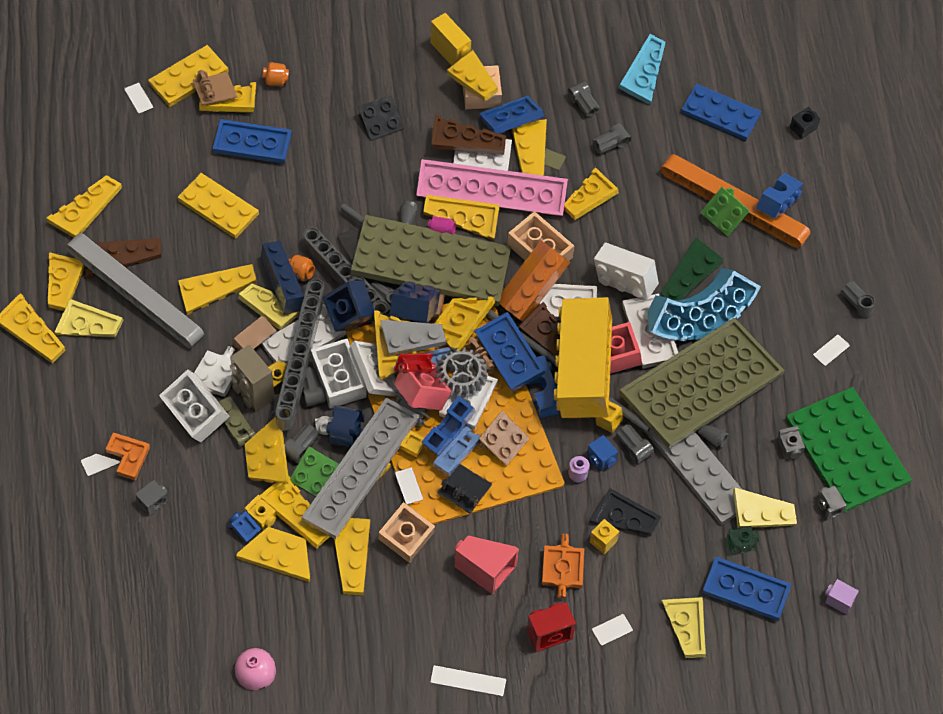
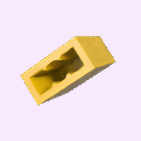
M446 13L431 21L430 43L451 66L471 52V40Z

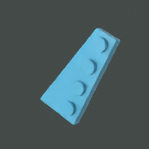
M649 34L620 83L619 89L648 105L651 104L665 41Z

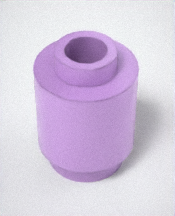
M576 456L570 461L569 477L577 483L586 480L589 472V462L582 456Z

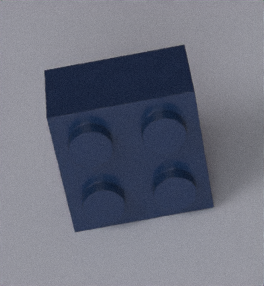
M363 280L348 281L322 297L335 332L350 331L374 317L375 310Z
M403 282L392 294L390 315L427 323L438 310L440 290L434 289L433 286L429 285L419 286L414 282Z

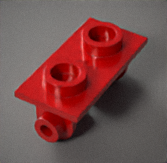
M399 354L394 371L407 373L417 372L419 369L421 372L431 373L436 369L435 363L431 361L433 354Z

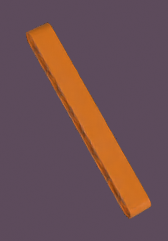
M671 154L660 168L661 173L665 177L709 201L721 187L725 189L732 188L735 191L734 197L750 210L743 220L792 247L801 248L811 233L807 226L785 214H780L774 219L756 208L759 202L758 199L675 154Z

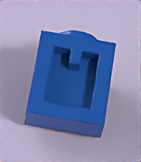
M247 511L242 513L236 512L229 518L231 522L227 525L229 529L233 528L244 542L250 540L261 530Z

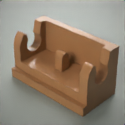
M262 315L233 339L232 345L238 351L248 345L255 349L276 333V329Z

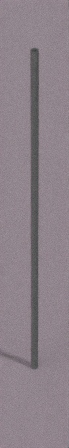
M345 203L342 204L340 209L363 226L364 217ZM491 309L486 314L491 320L499 317ZM521 332L531 349L541 356L545 355L546 360L556 366V357ZM609 396L610 402L622 407L623 416L645 432H649V426L641 418Z

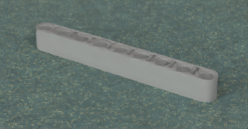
M83 233L76 235L66 245L71 255L187 348H192L204 336L203 330Z

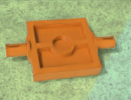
M561 534V545L544 546L542 585L558 587V599H561V592L562 599H566V588H582L584 548L570 546L568 534H566L565 541V534Z

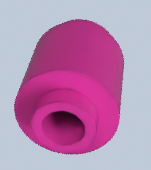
M433 216L432 219H429L428 228L440 233L455 234L456 221H452L450 218Z

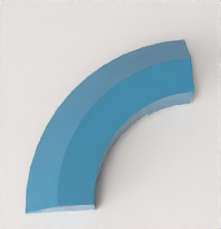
M721 268L712 283L693 297L683 300H671L655 295L647 312L649 332L672 340L701 339L733 318L738 319L741 316L740 313L750 306L761 286L734 270Z

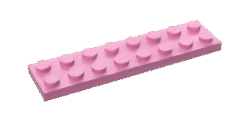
M422 159L416 196L426 198V195L455 198L499 204V208L563 216L568 179Z

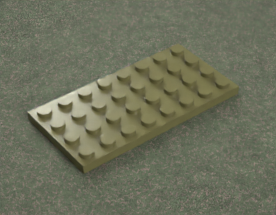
M365 215L351 268V275L402 285L403 282L407 281L414 282L419 286L429 285L433 286L434 289L440 290V294L462 299L477 297L478 301L494 297V306H499L511 246L457 234L440 233L425 227Z
M733 318L621 388L619 394L669 449L782 376L785 370Z

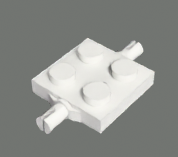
M228 346L223 355L207 350L194 372L212 394L225 397L233 384L231 378L232 371L230 369V356L235 351L233 347L230 348Z

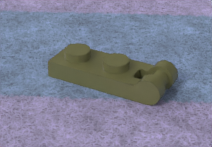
M229 396L219 401L220 405L230 416L223 424L240 448L255 435V432Z

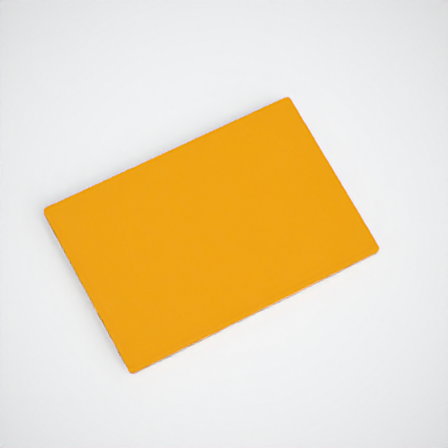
M449 303L443 304L441 314L443 313V311ZM493 305L491 310L498 314L496 307ZM485 316L476 329L492 320ZM402 318L404 321L410 322L409 319ZM430 319L431 324L437 321V319ZM375 323L346 332L350 345L354 341L377 344ZM474 331L473 334L470 336V338H471V337H474V338L478 339V337L476 336L475 331ZM446 343V345L419 350L416 353H425L449 346ZM447 369L446 373L451 378V370ZM498 369L488 374V376L498 379V383L475 430L472 429L471 432L481 436L500 412L503 411L529 439L507 466L489 449L483 450L479 445L460 463L492 483V486L470 514L564 486L563 477L527 386L524 385L512 392ZM400 371L394 373L396 378ZM366 388L374 414L385 398L397 400L399 397L371 394ZM428 410L426 414L431 418L425 417L424 425L422 427L415 425L412 431L425 438L433 427L436 428L443 421L444 418L439 416L440 410ZM425 446L417 457L399 448L391 459L394 471L397 472L412 467L423 500L407 504L409 507L433 525L469 515L468 512L437 494L442 487V481L449 478L433 466V462L438 457Z

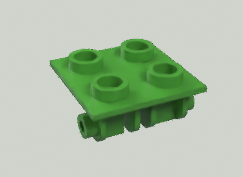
M721 187L700 213L729 237L750 210L734 197L735 191L732 188L725 189Z
M308 446L290 480L317 496L339 463Z

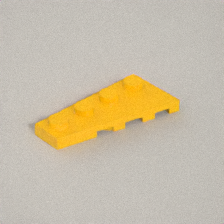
M547 119L527 122L520 127L511 128L521 173L544 176Z

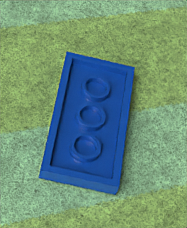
M697 83L681 109V114L744 141H747L762 112Z
M220 119L213 145V153L285 164L292 130Z
M508 312L474 330L512 392L546 374L543 366Z
M716 556L702 594L779 621L792 584Z

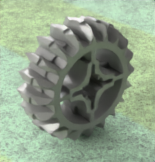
M456 348L454 353L449 350L447 355L443 354L441 360L437 362L436 378H442L439 384L445 382V386L450 388L452 391L451 397L457 394V396L465 395L468 398L469 393L474 396L476 391L480 392L482 386L486 384V378L488 377L486 372L487 365H484V358L479 359V353L473 355L472 349L466 352L465 348L462 351ZM472 368H474V370H475L476 373H477V376H476V377H474V376L472 375V374H473V373L471 372V369H472ZM447 369L451 370V378L446 373Z

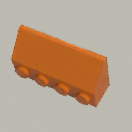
M540 240L502 291L499 304L524 322L537 308L570 264V261Z

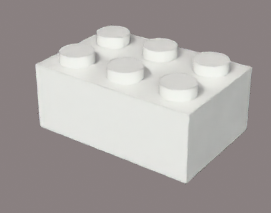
M604 243L594 258L598 280L605 286L609 285L617 288L619 291H625L638 298L648 300L659 284L653 259L608 243Z
M348 339L311 349V361L317 372L320 385L323 387L329 408L366 398V385Z
M190 370L185 371L159 395L190 436L199 442L206 439L230 417L200 378Z

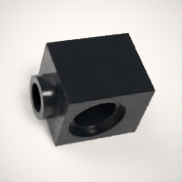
M808 106L792 117L790 128L803 139L818 129L820 117Z

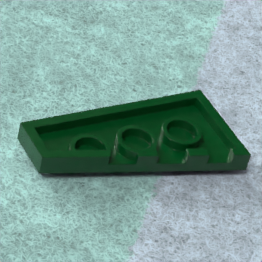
M695 238L660 296L671 300L685 299L723 264L724 259L698 238Z

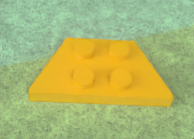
M477 297L468 299L454 298L451 300L434 324H442L446 343L453 351L456 348L459 351L462 349L494 305V297L478 301Z
M376 310L374 311L379 380H383L398 372L394 371L398 355L389 357L380 320H402L394 316L382 315L380 311ZM414 351V352H409V353H404V354H413V353H416V351Z
M275 417L245 443L248 477L252 481L264 480L269 483L277 481L289 484L283 430L278 428Z
M267 527L236 555L239 560L310 582L305 538Z

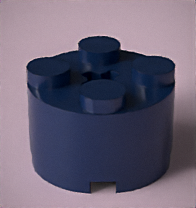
M334 406L332 422L329 421L326 432L330 433L329 443L351 448L364 430L361 429V422H365L364 411Z

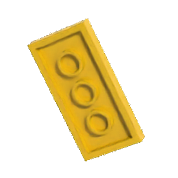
M206 45L148 81L149 85L163 101L171 107L196 92L193 79H197L199 70H204L208 76L228 72V67Z
M202 173L178 196L180 203L235 239L259 215L258 209Z

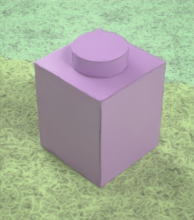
M837 579L834 586L830 584L826 590L825 595L828 597L825 603L847 615L859 590Z

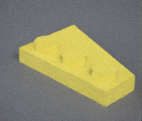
M250 284L239 293L238 299L260 316L263 315L278 330L285 328L300 315V312L283 314L276 295H273L272 291L255 284Z
M70 299L54 333L55 335L116 337L123 323V318Z
M738 488L733 489L738 528L795 526L797 524L794 504Z
M703 598L662 600L685 658L706 657Z

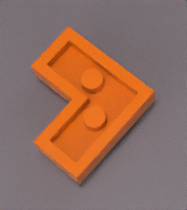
M113 433L106 447V453L122 457L116 471L117 475L136 481L149 452L150 444Z

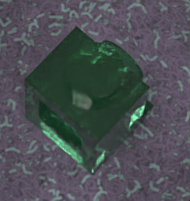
M751 526L736 530L729 529L727 541L732 555L756 550L757 542H759L758 532L756 530L753 531Z

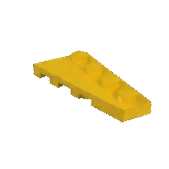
M106 175L90 186L87 192L76 196L73 202L67 206H62L56 214L49 215L46 220L49 224L74 238L86 230L122 189V185Z
M426 195L424 215L432 218L433 216L450 218L452 221H456V227L492 241L495 239L499 204Z
M252 264L178 280L187 315L192 314L194 310L200 307L202 309L209 306V303L215 300L220 301L226 298L228 294L242 291L250 284H257Z
M21 293L0 313V326L52 364L66 351L64 345L49 330L45 322L35 313L32 306L26 302Z
M288 475L289 484L276 481L260 495L261 499L276 510L278 517L317 549L330 536L302 521V516L310 504L302 497L300 490L296 485L294 486Z
M351 518L337 539H334L343 594L364 595L370 519Z

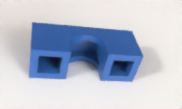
M784 173L777 179L774 188L769 187L762 193L756 208L776 219L780 214L783 215L787 207H791L795 200H799L803 193L801 190L803 183Z
M545 355L539 356L537 359L543 366L546 374L527 384V386L537 384L544 388L543 391L534 393L533 403L539 419L560 414L556 407L557 400H554V389H557V384L551 374L550 361L547 362Z
M458 396L447 409V414L443 421L436 428L433 427L422 441L423 445L439 456L476 413L474 407Z

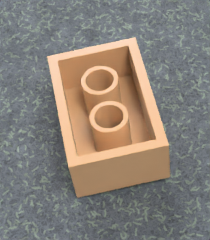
M535 211L508 233L507 245L511 246V249L524 260L528 258L540 240L568 261L573 258L574 245Z

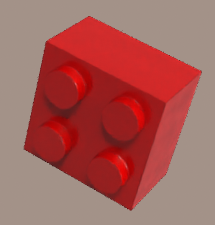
M567 602L562 604L555 603L548 609L533 611L528 615L526 632L535 653L573 640L576 622Z

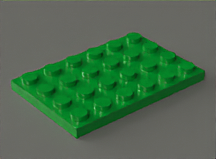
M853 387L786 415L785 419L790 427L798 426L799 434L805 446L804 450L828 488L835 486L845 501L846 508L844 513L911 484V477Z

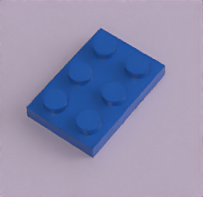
M528 95L479 113L480 120L492 132L499 134L511 128L520 127L527 122L536 121L544 116L543 110Z

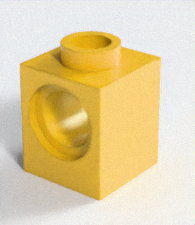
M609 401L608 417H595L596 425L614 433L623 420L622 407Z
M604 519L591 532L589 542L605 555L618 541L619 531Z

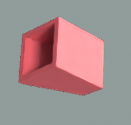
M467 536L464 541L460 540L455 546L454 567L493 594L517 567L519 549L515 546Z

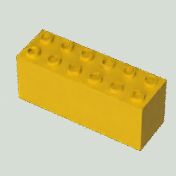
M609 298L562 299V307L558 309L561 323H558V334H560V339H557L559 355H556L558 372H555L557 389H554L557 411H560L562 418L608 417L612 342V314Z

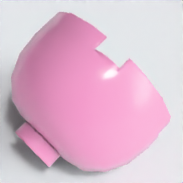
M259 648L247 649L236 659L234 667L235 676L239 684L244 688L254 691L259 690V688H266L274 680L276 674L275 662L265 650Z

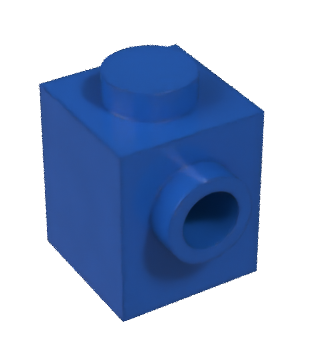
M602 435L588 445L587 455L594 466H598L602 471L607 467L611 468L615 465L618 451Z

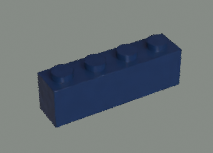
M281 241L262 244L260 259L283 314L300 312L304 295Z

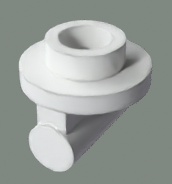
M322 416L315 419L316 430L323 435L330 434L326 432L328 422H332L333 417Z

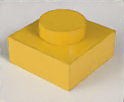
M410 430L401 443L400 449L417 457L424 447L422 443L424 437Z

